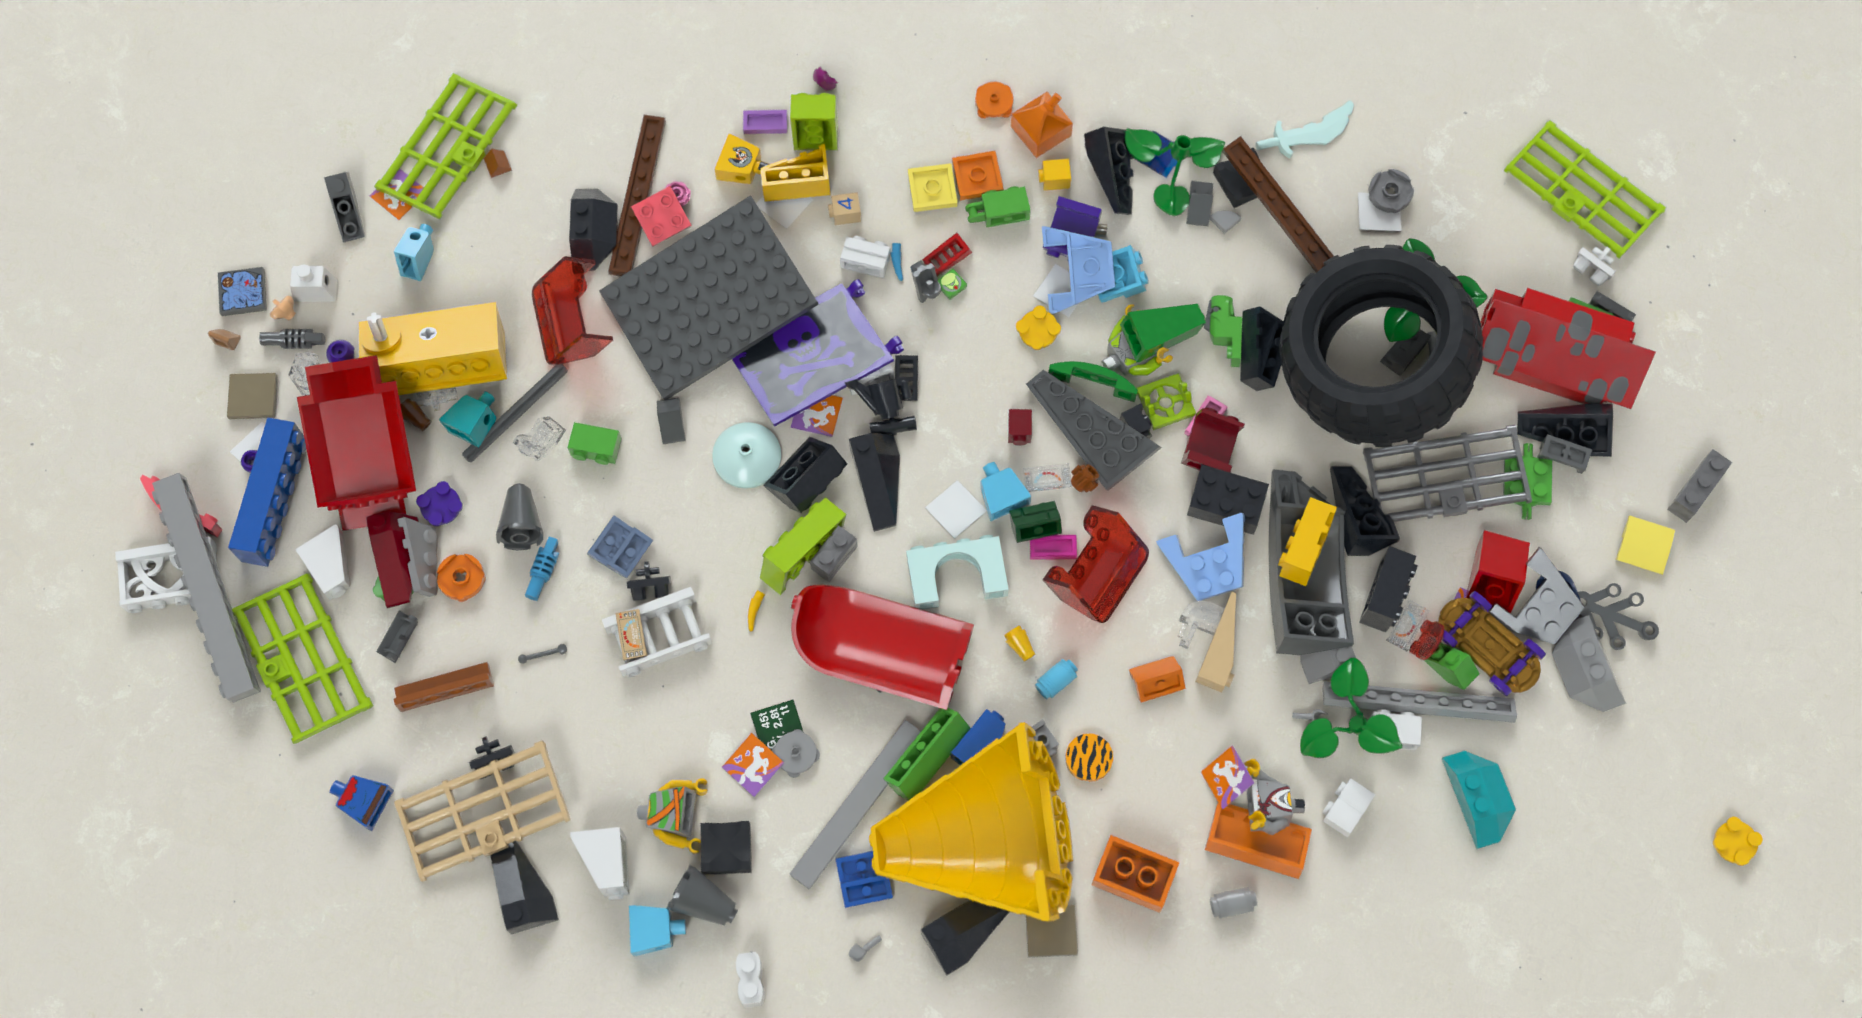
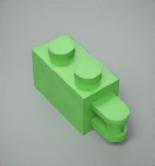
M1013 186L1002 191L991 190L981 194L980 202L970 203L965 206L966 212L969 213L968 222L985 221L986 228L1030 220V206L1025 186Z

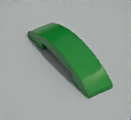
M1076 361L1058 362L1049 366L1048 373L1060 381L1070 383L1071 377L1076 376L1113 387L1114 397L1135 403L1138 392L1136 387L1110 369Z

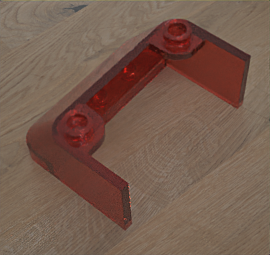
M564 256L533 285L532 301L545 360L548 364H565L594 357L613 341V336L586 334L579 298L587 289L584 274L596 264L593 259Z

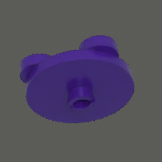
M445 481L439 482L435 487L430 488L416 499V504L420 508L421 514L432 526H440L452 522L463 509V504L457 492L450 488L449 484Z

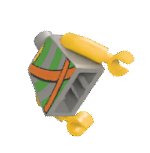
M700 778L695 783H692L691 780L669 781L660 787L657 792H652L649 795L648 805H640L638 807V819L646 820V826L652 829L654 836L666 845L681 849L687 847L693 854L700 853V851L693 850L691 844L693 842L701 844V840L694 838L689 841L687 837H691L695 794L703 796L708 792L707 789H699L698 785H706L707 780Z

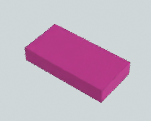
M1052 535L1030 540V560L1077 559L1076 535Z

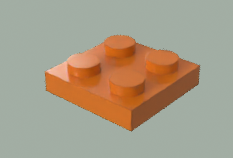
M995 151L952 158L960 201L979 198L981 194L991 190H1004Z

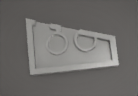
M406 517L398 519L399 527L404 528L406 539L402 540L403 546L408 548L411 560L408 562V569L413 592L428 597L435 596L437 585L436 528Z

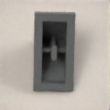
M672 398L657 401V416L663 445L686 441L680 399Z

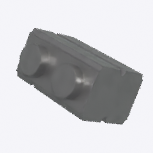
M840 526L834 530L833 536L826 540L810 561L811 569L828 582L832 580L858 547L857 538Z

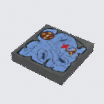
M263 267L218 272L219 313L221 316L267 311L265 270Z

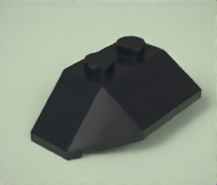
M575 189L571 198L569 243L573 271H595L599 264L617 246L618 204L599 189Z

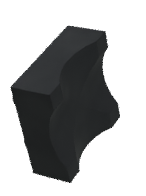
M1254 147L1251 148V150L1254 152V154H1255V155L1257 156V158L1259 159L1258 154H1257V152L1255 151ZM1229 160L1214 166L1213 174L1233 208L1258 198Z
M749 821L700 823L701 873L703 875L752 873L751 825Z

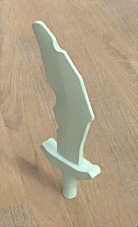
M1348 101L1343 106L1323 116L1321 123L1311 122L1303 126L1302 129L1295 128L1283 131L1281 127L1282 122L1277 121L1274 129V138L1257 141L1256 148L1257 150L1278 146L1284 156L1291 158L1293 151L1289 148L1291 146L1306 144L1326 145L1343 132L1349 121L1348 116L1352 114L1354 104L1352 101Z

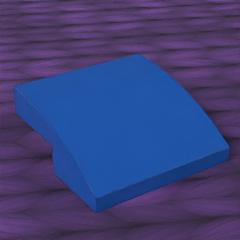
M873 851L835 858L845 908L893 898L890 879L876 875L872 868Z

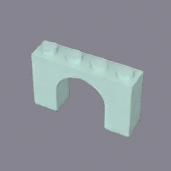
M984 535L978 540L972 541L967 538L960 539L952 544L939 542L934 544L933 547L915 546L906 551L915 608L924 610L939 607L935 575L940 566L954 559L966 560L977 568L980 573L985 600L1008 596L1009 588L999 536Z

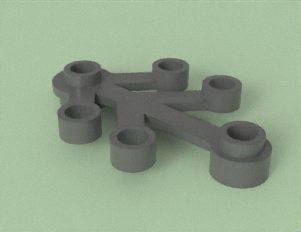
M1612 583L1605 589L1593 594L1579 591V597L1586 601V605L1580 612V615L1582 617L1590 616L1594 628L1599 631V640L1603 637V630L1596 626L1592 613L1601 617L1610 637V646L1614 650H1621L1626 645L1625 639L1619 635L1614 622L1638 631L1639 636L1644 640H1653L1658 636L1659 628L1656 623L1652 621L1642 623L1618 613L1631 606H1641L1644 602V597L1641 593H1632L1626 599L1603 607L1595 602L1607 597H1618L1622 591L1620 585ZM1611 586H1615L1618 590L1615 595H1612L1609 591ZM1634 595H1637L1640 598V602L1638 604H1634L1632 602V597ZM1647 626L1653 628V634L1648 635L1645 629ZM1617 638L1622 641V645L1619 648L1614 645V640Z

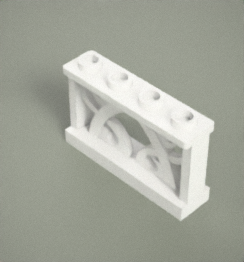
M207 537L215 562L217 564L216 543L212 540L211 537ZM169 543L115 552L118 563L119 606L128 613L142 612V609L146 608L163 609L166 605L170 604L179 606L189 604L191 595L189 589L184 590L185 587L181 578L169 589L158 585L150 579L161 571L164 562L170 560L174 567L182 571L174 560V555H176L175 548ZM156 563V567L151 570V568H148V564ZM132 566L137 577L129 581L128 567ZM142 581L144 584L136 588V593L142 590L144 591V596L132 598L130 596L131 588L136 583Z

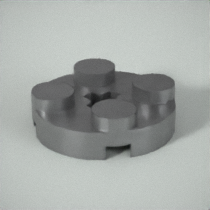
M1389 169L1382 173L1378 172L1372 178L1368 189L1369 200L1382 211L1398 213L1411 202L1414 188L1412 189L1411 180L1405 173L1396 169ZM1393 187L1396 194H1388L1385 188L1390 189Z

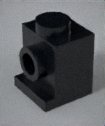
M1141 403L1121 413V421L1149 439L1152 437L1150 433L1151 422L1147 415L1142 414L1143 406Z

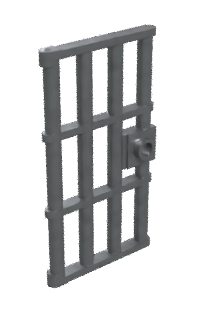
M1515 424L1508 425L1503 429L1472 434L1464 432L1459 436L1421 442L1415 441L1392 447L1363 448L1373 499L1377 498L1381 502L1423 495L1425 508L1385 514L1390 515L1394 522L1422 517L1430 519L1435 515L1443 514V517L1467 514L1468 510L1477 509L1481 511L1485 507L1524 501L1532 503ZM1511 437L1514 449L1471 455L1469 443ZM1463 444L1465 457L1422 463L1420 451ZM1414 452L1416 465L1378 471L1373 469L1371 460L1373 458ZM1516 458L1518 471L1476 477L1474 464ZM1468 466L1470 475L1468 479L1426 484L1424 472ZM1418 474L1421 486L1378 493L1376 480ZM1521 480L1523 492L1481 499L1479 486ZM1472 487L1475 500L1465 501L1463 489ZM1439 493L1441 505L1431 507L1429 494Z

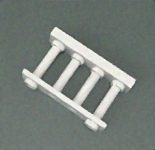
M691 587L626 610H640L648 656L637 660H624L625 664L619 666L623 677L636 676L643 669L694 650L695 652L703 651L708 648V645L712 644L709 633L701 635L691 606L692 603L696 602ZM678 608L683 611L693 638L680 644L669 617L670 611ZM615 614L602 619L607 634L612 633L616 636L621 650ZM654 617L660 618L670 648L659 652L656 651L646 624L648 619Z

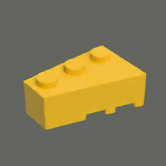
M825 144L820 145L819 149L812 152H801L796 158L790 160L786 158L762 167L761 178L764 202L830 195Z
M1310 497L1301 520L1297 519L1293 529L1294 537L1290 536L1285 549H1288V553L1283 552L1278 564V566L1282 567L1280 577L1304 586L1307 585L1328 536L1337 507Z

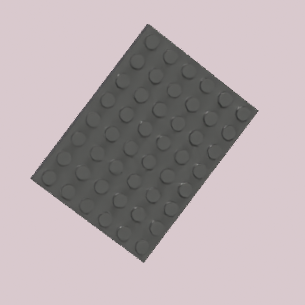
M751 195L599 290L664 400L671 398L819 305Z

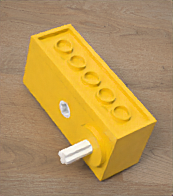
M496 302L381 318V315H377L374 312L371 313V316L367 317V321L359 322V358L377 355L382 383L396 381L399 395L507 379L505 332Z

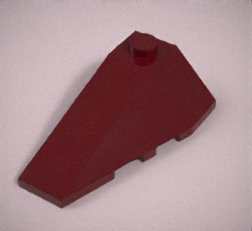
M392 511L366 517L369 538L387 608L409 603L413 591L408 569V562L411 560L408 548L403 546L402 540L406 539L404 528L399 527L398 519L406 517L419 522L418 517Z

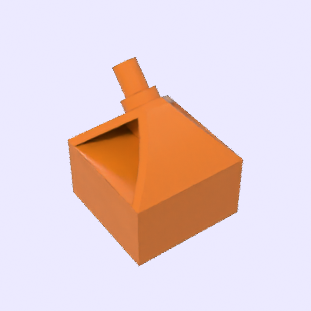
M1045 92L1011 115L1012 129L1036 158L1072 136L1073 123L1059 107L1058 102L1062 98L1057 93H1054L1051 97L1048 92Z

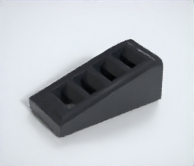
M895 355V379L900 378V373H913V377H904L907 381H913V386L909 385L910 390H913L912 398L904 400L902 394H900L901 401H917L918 355ZM900 364H913V368H900Z

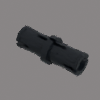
M915 416L897 419L892 417L889 420L869 423L871 433L892 434L894 436L900 432L917 430Z

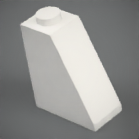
M337 524L295 549L329 600L339 598L350 588L344 534Z

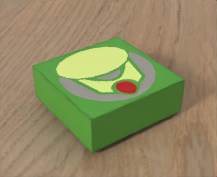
M951 269L938 279L941 291L949 300L967 288V283L954 269Z

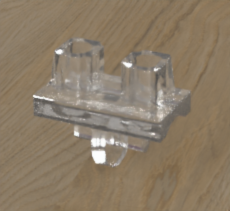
M455 387L412 392L419 406L433 405L434 411H440V404L458 400V393Z

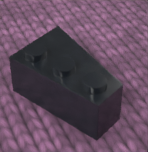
M1261 306L1243 310L1240 381L1256 391L1275 387L1281 368L1279 342L1284 326L1283 320Z

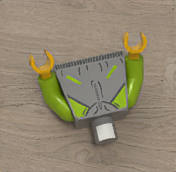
M1128 305L1125 309V314L1127 315L1128 312H1131L1135 305ZM1122 316L1114 326L1108 339L1107 352L1109 357L1102 360V365L1110 370L1118 367L1125 376L1129 374L1133 376L1149 375L1159 368L1162 362H1171L1173 356L1168 355L1164 358V353L1168 352L1169 349L1162 347L1157 351L1156 355L1141 362H1136L1120 326V323L1125 318V316Z

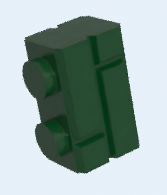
M1055 501L1009 510L1011 528L1016 543L1062 534L1061 517Z

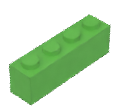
M949 707L947 710L940 708L883 779L897 795L909 801L925 788L951 755L953 749L971 729L958 712Z

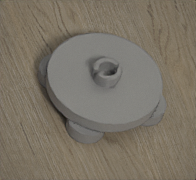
M799 729L783 735L772 748V752L784 762L780 768L786 771L792 778H796L801 773L810 769L814 762H817L820 758V753L816 749L814 741Z

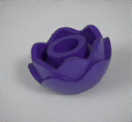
M346 340L333 341L326 351L327 360L331 363L354 359L353 345Z

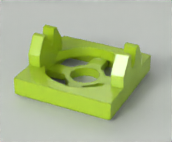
M1179 373L1136 388L1138 390V397L1153 430L1196 415L1191 402V392L1187 390V383L1182 382ZM1163 386L1173 387L1180 394L1174 396L1166 394ZM1156 389L1159 396L1157 402L1150 403V395ZM1164 397L1169 398L1172 401V406L1169 408L1161 407L1159 404L1160 399ZM1183 401L1182 409L1175 415L1173 411L1175 403ZM1159 409L1166 412L1168 417L1157 415L1155 410Z

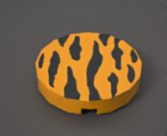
M1082 734L1075 737L1068 745L1065 754L1066 766L1069 772L1082 781L1095 782L1104 778L1110 771L1113 763V751L1109 743L1103 737L1096 734Z

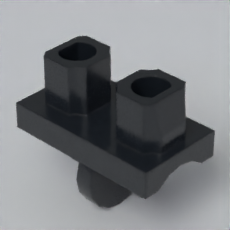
M647 561L644 562V569L636 570V576H645L646 579L627 581V589H631L633 601L647 599L646 586H654L655 598H661L669 594L671 576L651 578V575L660 574L659 567L650 568V563Z
M487 736L482 738L483 745L476 747L475 750L477 754L483 752L487 754L470 760L469 764L471 769H480L489 765L490 761H499L511 756L514 752L513 747L509 745L493 752V748L500 746L499 740L489 742ZM512 765V766H510V767H507V768H505V769H502V771L507 770V769H510V768L514 767V765Z

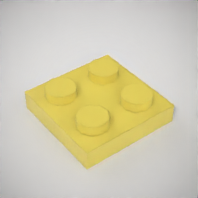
M951 163L908 169L914 212L957 207L958 202Z

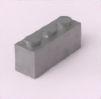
M1712 449L1667 510L1687 523L1696 514L1733 462Z

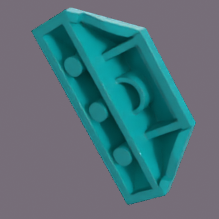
M1467 751L1443 757L1444 767L1476 849L1499 843L1516 811L1499 765Z

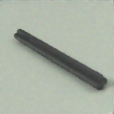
M557 363L493 424L479 448L471 444L462 453V456L468 462H473L568 372L566 367L561 363Z

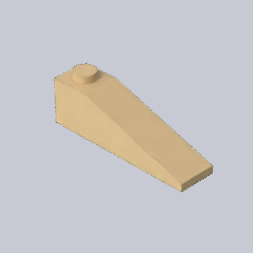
M1231 592L1195 681L1221 693L1225 686L1230 687L1235 675L1230 673L1234 659L1236 593Z

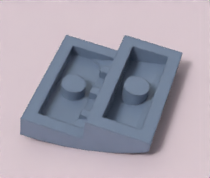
M614 515L587 552V555L627 578L653 542V539L637 528H632Z

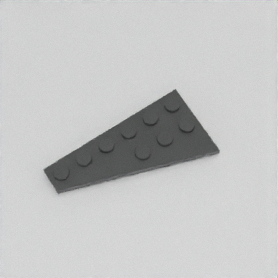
M1042 370L1026 383L1085 463L1097 470L1099 474L1098 480L1108 491L1162 448L1045 370Z

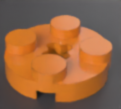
M469 554L450 555L442 561L437 571V583L440 590L448 598L458 600L459 602H464L474 597L482 589L486 580L482 565L474 556ZM458 572L460 574L467 573L464 581L456 582V574Z

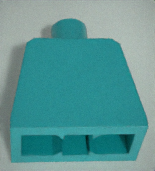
M486 391L478 400L464 395L440 417L439 421L448 433L479 448L496 421V416L490 409L495 398Z

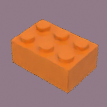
M1110 835L1091 885L1160 913L1180 862Z

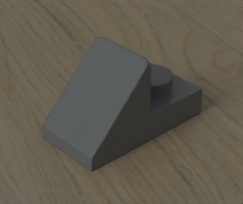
M1191 181L1186 224L1209 226L1213 201V183Z

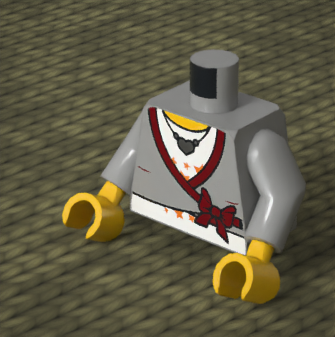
M1250 759L1244 763L1248 767L1246 769L1254 781V784L1246 791L1250 831L1261 830L1269 835H1274L1289 826L1293 813L1304 814V799H1291L1290 787L1287 784H1282L1265 774L1260 769L1256 759Z

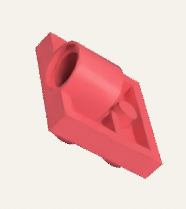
M671 186L631 206L652 247L692 226Z

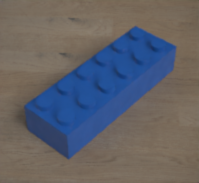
M267 417L228 546L230 551L243 563L268 567L270 560L274 559L275 542L281 536V522L288 512L287 502L289 495H292L294 492V478L301 468V455L306 451L304 435L295 422Z

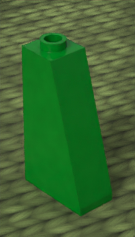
M1197 303L1131 311L1125 316L1120 326L1135 361L1141 362L1156 355L1157 351L1162 347L1168 349L1197 335L1205 325L1206 320Z

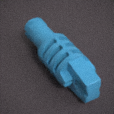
M549 536L545 547H539L530 570L531 580L525 593L526 598L537 601L544 583L549 581L559 553L555 552L558 546V539Z

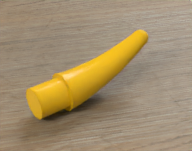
M758 590L754 597L751 598L749 604L748 629L750 632L754 630L756 614L765 596L764 593Z

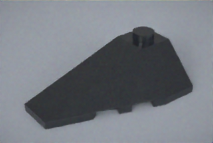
M868 433L849 438L851 455L873 531L896 526L900 455L894 436Z
M1331 466L1330 474L1336 507H1340L1345 511L1344 547L1347 556H1370L1399 542L1400 537L1393 519L1390 515L1383 513L1377 498L1373 499L1366 490L1367 485L1352 466Z

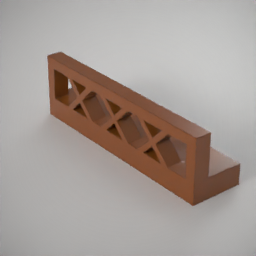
M485 662L395 687L396 698H393L394 704L400 712L493 687L489 664Z

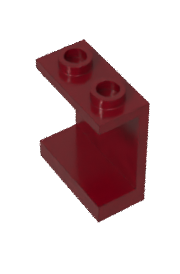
M1202 408L1195 415L1181 464L1199 471L1201 465L1231 473L1232 465H1229L1238 432L1244 428L1245 423L1239 422V419L1234 416L1218 414V411L1215 409Z

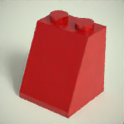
M1484 530L1477 545L1465 598L1470 599L1469 596L1473 591H1476L1491 605L1496 602L1511 613L1526 582V562L1528 561L1530 542Z

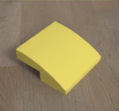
M1629 515L1615 560L1663 575L1675 530Z

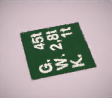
M794 700L750 713L758 739L771 751L783 735L796 729L803 731Z

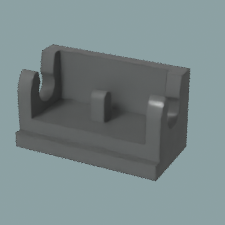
M1420 329L1414 337L1408 340L1396 341L1380 362L1401 376L1427 345L1431 335Z
M1547 434L1539 449L1541 451L1537 458H1547L1578 469L1577 473L1582 474L1586 471L1592 449Z

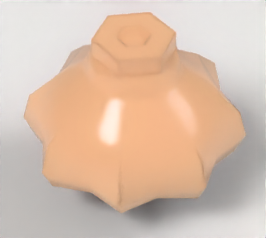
M291 296L284 297L280 302L276 299L272 301L276 306L270 312L271 318H284L289 321L296 314L293 310L294 301Z

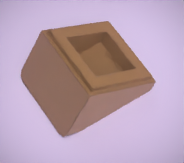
M224 329L208 332L214 344L230 350H235L241 339L240 335Z

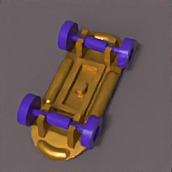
M1473 591L1469 596L1470 599L1457 598L1451 600L1443 607L1438 618L1440 628L1435 632L1436 635L1448 646L1453 648L1456 646L1460 651L1469 654L1472 661L1491 677L1489 682L1498 691L1508 696L1511 692L1521 693L1527 691L1536 684L1541 673L1539 659L1542 660L1546 653L1529 638L1523 643L1488 611L1492 608V605L1483 596Z

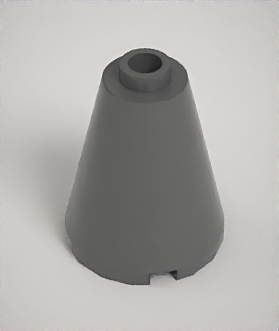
M521 483L514 484L508 488L496 532L498 544L501 542L504 544V548L516 551L531 549L530 545L537 543L538 546L543 541V530L531 489Z
M691 865L685 871L673 893L672 900L669 901L666 907L673 912L725 925L726 922L732 923L738 912L734 908L736 903Z

